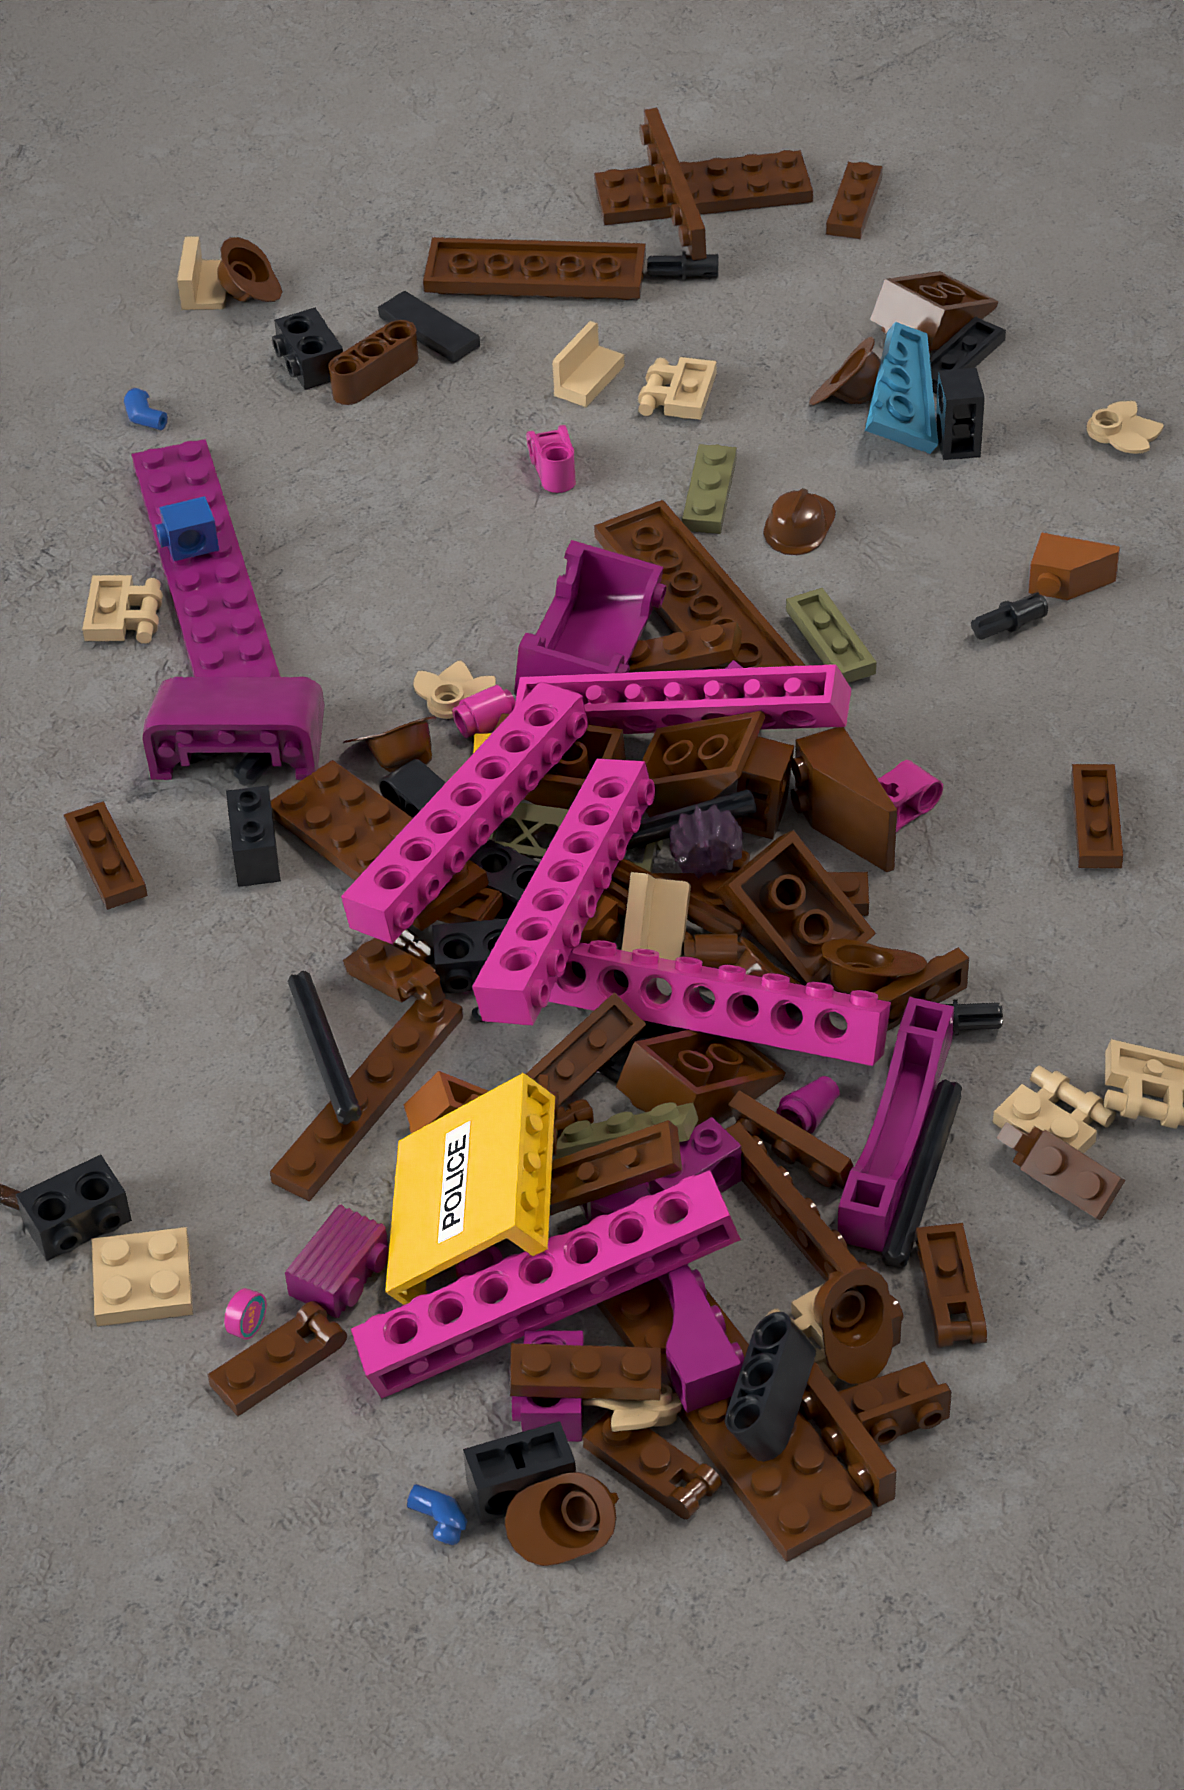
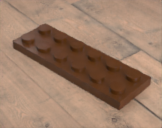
M782 150L778 153L747 154L742 157L679 162L700 215L813 202V188L801 150ZM645 165L640 168L624 170L610 169L605 172L594 173V185L604 225L671 218L670 205H665L662 185L658 186L654 166Z
M432 237L423 279L424 293L443 295L457 293L478 296L491 294L510 295L513 297L525 295L549 298L559 296L581 297L585 299L617 298L620 300L640 299L646 259V243Z
M334 760L318 768L315 772L271 800L273 819L353 880H356L413 819ZM468 860L462 870L452 876L451 880L441 889L439 895L415 918L412 925L423 931L487 887L489 881L486 871L471 860Z

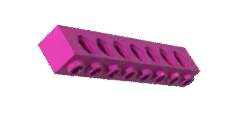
M836 664L520 677L514 709L539 682H543L581 694L588 718V725L623 729V734L655 733L656 729L660 727L760 710L766 715L760 730L846 727L851 687Z
M539 682L343 893L341 898L349 928L393 944L404 930L413 924L415 918L439 895L441 889L451 880L452 876L462 870L469 858L481 845L488 841L490 835L513 813L516 806L526 795L536 788L539 781L561 760L563 754L573 743L583 736L588 728V718L581 694L543 682Z
M596 759L472 986L482 1021L533 1026L542 1007L547 1006L554 984L565 971L566 961L573 948L579 945L581 933L588 919L594 916L597 902L604 889L609 887L612 873L619 860L624 858L626 847L633 833L638 831L641 818L647 806L653 803L655 785L653 780L649 779L645 761Z
M601 940L591 941L590 944L580 942L577 947L573 948L566 961L563 975L558 977L550 992L549 1002L593 1011L615 992L644 1021L871 1066L884 1055L891 1002L878 1000V995L869 991L856 990L852 991L851 994L833 991L834 987L827 983L809 982L804 986L789 983L790 978L780 974L769 973L764 974L762 977L747 975L746 970L738 966L722 965L719 966V969L702 966L703 962L692 957H678L674 961L659 958V952L650 949H634L632 952L617 950L615 943ZM572 961L578 962L583 966L586 972L585 979H581L574 974ZM615 969L622 971L627 976L628 988L616 982L614 977ZM657 978H662L669 983L672 990L671 996L664 995L659 991L656 984ZM700 986L707 987L712 991L715 997V1004L706 1003L701 998L699 993ZM743 995H749L756 1000L759 1007L758 1013L751 1012L745 1008L742 1001ZM786 1003L794 1004L801 1010L803 1015L802 1021H795L788 1016ZM830 1012H837L845 1018L847 1030H840L833 1026L829 1017Z
M708 1170L699 1175L686 1177L679 1184L659 1193L641 1197L634 1204L614 1213L598 1216L591 1220L589 1224L564 1235L553 1236L548 1239V1249L535 1256L530 1255L526 1251L519 1255L508 1256L494 1266L476 1274L465 1275L455 1283L433 1293L417 1296L410 1303L390 1312L374 1315L365 1323L351 1328V1332L366 1377L381 1399L521 1338L524 1336V1331H537L736 1243L741 1238L711 1171ZM685 1218L681 1222L674 1224L677 1220ZM639 1238L636 1242L630 1243L632 1240ZM594 1258L592 1261L585 1263L587 1260ZM549 1278L547 1281L540 1283L542 1280ZM501 1298H504V1299L501 1300L500 1302L495 1303L497 1300H499V1299H501Z

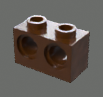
M757 736L737 784V792L750 790L753 793L757 809L752 815L734 819V830L774 840L787 806L794 745Z

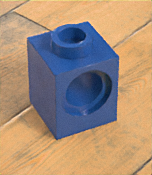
M205 496L159 507L162 523L156 524L158 540L161 548L168 546L173 562L219 551L215 519Z

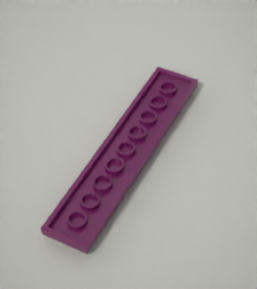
M206 439L187 441L182 444L132 453L133 467L194 677H280ZM205 496L215 519L219 551L173 562L168 546L161 548L158 540L156 524L162 523L159 507Z

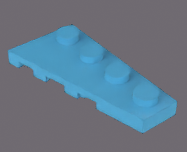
M895 322L887 331L865 431L931 454L938 446L928 336L927 333Z

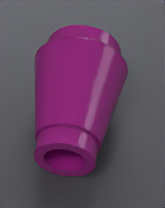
M821 1076L817 1080L782 1097L776 1113L812 1134L839 1097V1087L831 1078Z

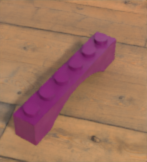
M909 997L898 1030L886 1084L874 1124L860 1158L849 1173L838 1206L837 1231L842 1235L846 1244L880 1252L883 1251L950 1050L954 1006Z
M649 1182L580 1205L588 1224L598 1216L614 1213L634 1204L639 1198L650 1195ZM639 1238L632 1240L630 1243L636 1242ZM688 1264L657 1277L667 1293L674 1314L673 1327L666 1344L667 1376L686 1413L732 1397L745 1357L737 1342L730 1344L725 1334L726 1324L717 1305L710 1307L706 1299L705 1283L698 1269L691 1270Z

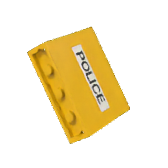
M525 1073L512 1078L398 1141L385 1293L403 1305L410 1303L417 1296L427 1294V1291H425L426 1279L505 1238L532 1256L548 1249L555 1096Z

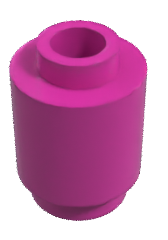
M497 684L460 700L459 706L452 709L456 726L465 738L471 737L474 734L490 733L495 730L502 713L510 714L514 710L515 699L508 689L503 690Z

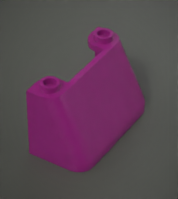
M571 540L564 555V559H567L566 572L562 576L559 575L557 579L555 596L536 635L525 632L519 644L514 695L517 696L520 677L629 673L630 666L628 662L654 607L660 609L665 598L667 585L661 584L663 567Z
M174 677L163 681L146 716L142 736L151 780H172L173 768L177 763L181 762V766H190L191 753H271L273 766H281L282 761L294 767L296 780H303L315 772L319 764L325 707L321 686L308 677Z

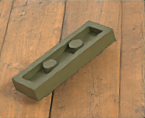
M699 444L682 517V522L691 532L721 534L737 460V447Z
M823 587L786 599V612L824 665L836 664L848 683L876 674V660Z
M664 1103L646 1113L633 1115L632 1112H621L613 1115L607 1121L593 1124L586 1120L578 1121L567 1126L557 1141V1157L555 1159L667 1120L678 1128L679 1142L687 1141L697 1124L698 1116L693 1103L679 1106L675 1103Z

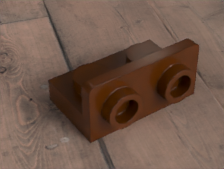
M925 1361L838 1392L878 1446L889 1444L898 1436L920 1428L931 1429L939 1425L943 1420L950 1418L952 1391L947 1383L938 1385Z

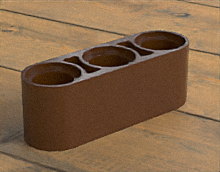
M407 320L392 321L334 357L329 363L333 400L343 405L356 404L414 367L419 360L415 325Z

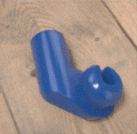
M139 388L130 389L124 398V405L129 420L136 424L163 430L168 420L167 413L149 408L147 398L150 397L145 390Z
M419 1484L413 1486L407 1500V1507L434 1517V1520L438 1521L433 1531V1536L436 1540L449 1545L457 1544L461 1538V1531L466 1530L467 1519L459 1503L453 1497Z

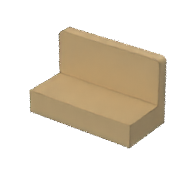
M185 237L177 279L181 309H224L227 291L221 286L217 277V268L221 260H202L199 237Z
M590 321L554 358V396L587 407L625 366L624 354L599 346L598 323Z
M631 872L622 950L632 952L634 949H650L659 952V958L674 961L678 957H683L691 885L685 881L655 879L649 874Z

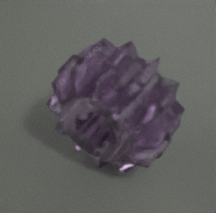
M714 804L707 811H702L696 805L694 814L680 813L679 823L671 825V844L669 848L672 858L678 863L683 873L693 871L699 879L705 873L711 872L717 877L718 870L722 868L732 870L733 860L742 858V839L744 837L741 826H738V822L735 821L730 810L720 812Z

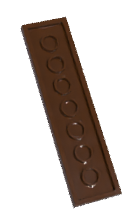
M664 500L594 525L595 538L605 550L663 567L661 584L667 585L666 594L661 608L654 607V609L674 633L737 621L742 631L738 659L735 662L743 668L806 666ZM731 662L703 669H725Z
M656 1277L596 1304L627 1347L660 1348L661 1384L670 1386L672 1393H676L667 1376L666 1344L673 1327L674 1314L667 1293L658 1278ZM706 1289V1299L710 1307L717 1305L723 1315L726 1324L725 1334L730 1344L737 1342L745 1357L749 1346L748 1342ZM732 1397L687 1413L682 1405V1409L677 1413L786 1562L872 1516V1503L800 1410L798 1411L786 1448L780 1455L765 1462L757 1461L727 1429L725 1417Z

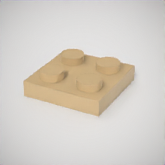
M187 1227L92 1239L94 1316L97 1326L193 1315Z

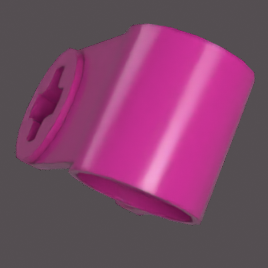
M559 425L557 430L537 434L533 430L527 431L526 438L529 456L532 464L535 465L544 489L553 493H563L571 490L576 484L574 448L570 442L566 425Z
M910 760L900 762L893 770L878 778V781L897 809L896 832L921 814H925L934 808L941 798L944 789L943 783Z

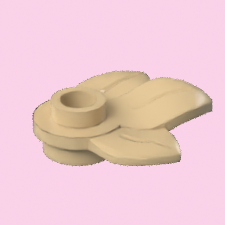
M1122 401L1112 403L1105 409L1095 411L1087 422V433L1091 438L1100 443H1110L1120 451L1137 454L1150 450L1149 442L1155 440L1160 435L1164 425L1137 416V404L1135 401Z
M460 660L446 668L438 676L430 672L418 671L413 685L415 692L427 701L428 710L431 714L438 718L452 719V709L459 706L460 700L496 685L495 676H481L473 679L467 666Z
M661 1384L660 1401L582 1399V1405L599 1406L614 1411L611 1419L612 1431L670 1425L676 1421L677 1413L682 1409V1403L677 1393H672V1388L665 1384Z

